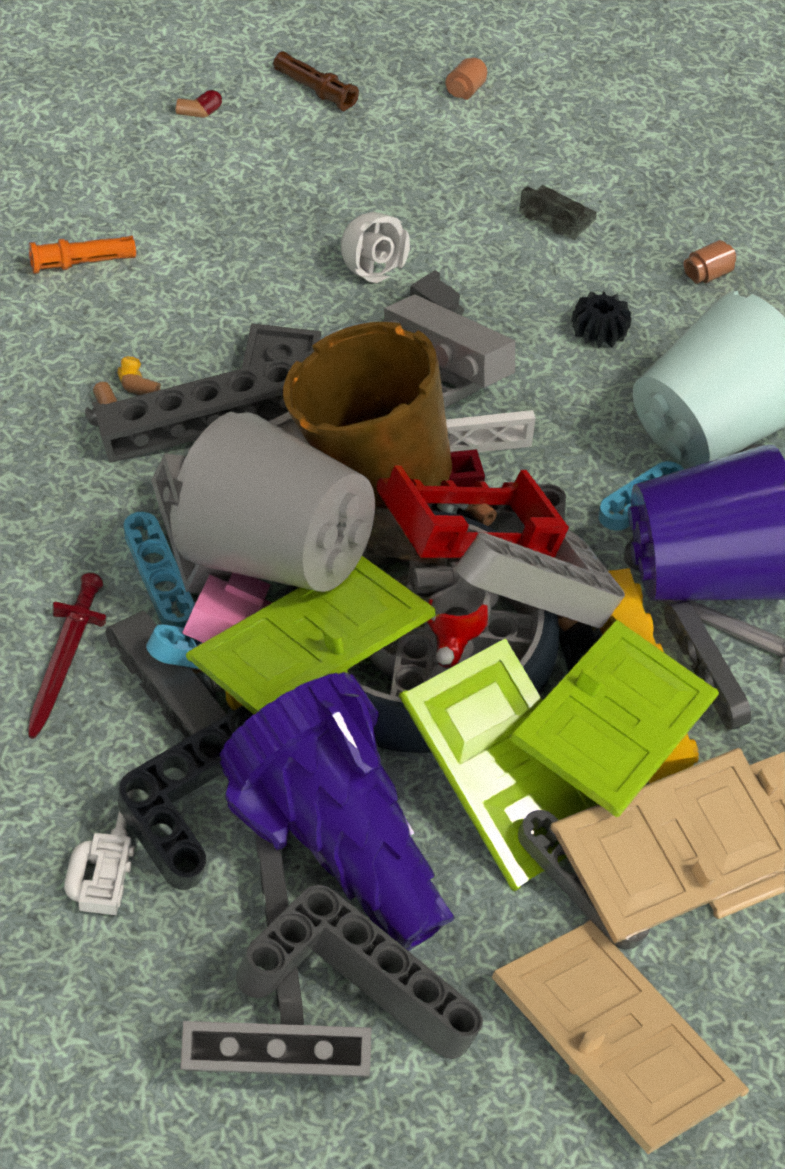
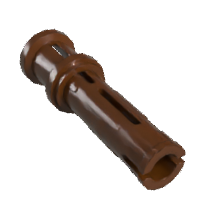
M281 51L276 55L273 62L274 69L313 89L321 100H330L337 104V108L343 112L356 104L359 96L357 86L352 83L345 84L339 81L338 76L333 73L324 74L292 57L285 51Z

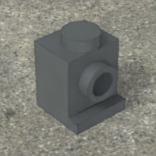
M436 270L410 286V296L418 295L452 312L463 315L464 308L459 305L460 294L440 280V273Z

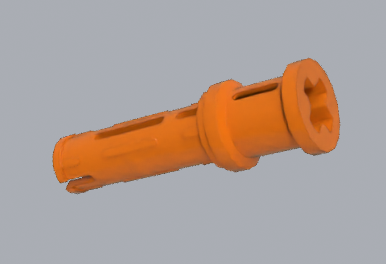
M132 235L72 243L65 239H58L57 243L42 245L29 242V257L33 273L35 274L39 273L40 269L61 267L62 270H68V268L72 267V264L135 258L136 246Z

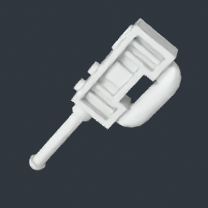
M134 790L127 793V796L132 800ZM120 810L115 829L111 830V834L94 833L93 841H84L73 849L66 873L64 889L71 900L79 903V911L117 915L124 891L126 872L130 873L131 862H128L129 857L134 856L135 846L131 844V837H127V822L120 813ZM87 861H90L91 864H96L92 881L83 880Z

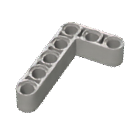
M570 530L567 531L555 558L481 532L476 536L455 567L458 574L473 586L596 628L603 627L625 597L622 588L586 542Z

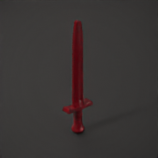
M88 572L81 576V589L74 605L57 601L52 603L53 616L64 617L66 620L32 709L28 736L31 739L36 738L41 732L54 708L87 624L92 623L99 627L106 624L105 614L90 610L95 594L103 587V580L96 573Z

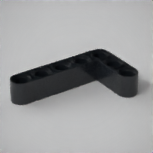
M243 705L128 772L120 782L118 794L120 813L167 883L179 890H188L200 883L206 865V854L173 803L223 773V768L220 765V756L217 758H207L200 750L205 747H213L221 753L225 743L232 737L236 729L254 715ZM169 768H177L185 774V777L179 780H172L164 774V771ZM134 789H140L145 791L149 798L142 802H136L131 800L127 793ZM156 824H164L173 833L166 837H159L154 835L150 828ZM179 859H188L195 864L196 869L189 873H183L175 867L174 863Z

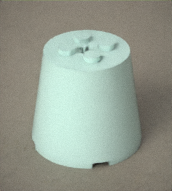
M730 291L721 296L634 383L632 392L633 402L643 427L651 439L685 469L732 455L785 427V317L768 302L754 294L746 298L740 296L738 291Z

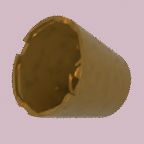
M395 322L358 324L324 337L312 345L314 352L302 363L295 361L287 374L283 387L284 402L290 416L309 445L362 474L369 480L375 497V514L390 511L377 492V481L379 478H389L394 465L402 466L410 479H419L424 486H440L443 480H449L452 461L439 363L435 348L425 334L419 330L415 333L404 330L401 323Z

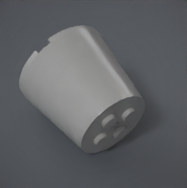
M247 411L239 414L229 412L213 421L200 434L188 452L177 477L178 481L183 482L178 504H171L170 512L172 537L177 550L186 560L199 566L326 592L340 585L358 564L371 534L375 515V497L371 483L362 474L256 414Z

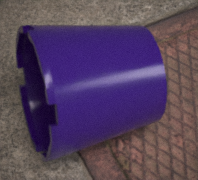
M762 445L633 485L631 506L628 507V519L634 542H631V556L633 564L639 565L642 583L650 600H785V460L775 445Z

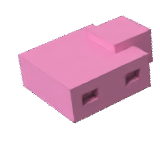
M232 573L228 582L209 575L182 634L204 643L270 605L272 602L266 600L265 597L271 584L255 577Z

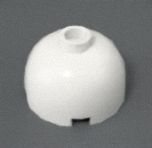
M378 212L362 214L352 220L344 230L341 239V254L347 268L358 277L373 283H379L390 277L382 274L396 267L402 268L406 263L410 250V237L408 231L402 228V222L398 218ZM374 262L385 263L384 270L379 273H373Z

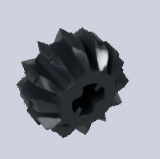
M605 291L601 295L589 292L587 297H579L575 310L572 312L571 322H573L572 327L575 331V337H583L585 345L593 340L596 341L598 348L601 347L603 342L614 347L617 340L624 341L628 328L631 326L632 317H630L631 312L628 309V302L619 301L618 294L608 296Z

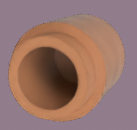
M478 58L464 59L446 77L445 84L448 92L454 97L468 100L485 83L487 67Z
M718 240L690 253L689 258L684 261L685 273L695 284L702 281L706 284L734 270L736 253L731 245Z

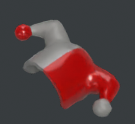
M460 576L456 584L429 599L428 603L435 608L436 616L428 620L427 624L437 637L436 658L440 666L449 669L457 665L467 643L477 638L487 627L491 607L498 601V594L473 586Z

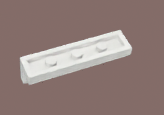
M534 411L446 419L450 452L477 449L478 452L532 447L536 419Z

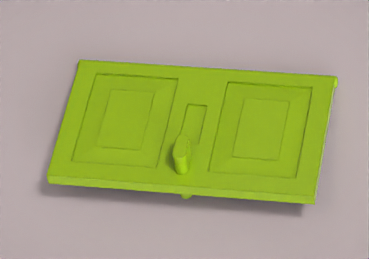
M361 556L351 574L334 589L320 592L299 587L186 652V658L249 711L256 714L268 703L273 702L279 696L295 689L297 686L329 674L348 673L350 667L435 617L436 613L433 606Z
M616 620L514 731L510 740L613 816L620 817L717 698L719 692L716 688Z
M505 638L411 690L402 691L399 694V698L511 890L517 891L521 888L522 884L544 872L543 868L522 847L518 839L519 827L526 815L534 810H544L550 812L558 820H561L598 804L510 740L514 731L543 700ZM541 827L537 830L533 828L531 833L537 837L541 834L545 836L547 831ZM555 842L553 847L549 846L547 852L551 854L560 843ZM566 854L558 856V862L567 858Z

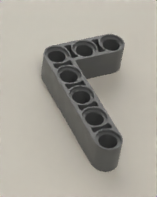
M312 885L303 891L259 934L247 948L236 972L235 980L237 986L244 994L253 998H263L271 994L314 951L436 1053L449 1059L461 1057L466 1053L483 1025L481 1012L472 1002L338 893L323 885Z

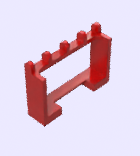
M394 465L389 478H379L377 481V492L420 558H462L476 536L481 533L467 532L469 525L463 516L434 515L427 503L510 505L525 526L523 532L483 533L554 558L569 529V526L527 470H520L515 482H504L502 488H491L485 481H476L473 487H457L452 480H443L440 486H424L419 479H410L400 465Z

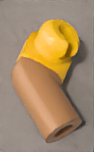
M131 356L122 358L121 367H118L117 374L126 391L136 395H143L160 390V383L142 378L139 371L141 366L139 359Z

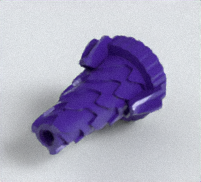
M345 672L329 674L297 686L295 689L279 696L273 702L268 703L259 712L246 720L232 734V737L227 740L224 749L220 753V765L229 781L225 799L231 812L257 835L272 843L276 850L282 849L287 845L290 830L312 852L319 864L335 877L349 901L356 897L369 919L406 950L410 951L436 934L442 926L454 921L455 917L431 881L435 874L411 837L414 831L397 802L395 785L380 763L381 757L377 750L373 729L379 717L376 708L354 675H349Z

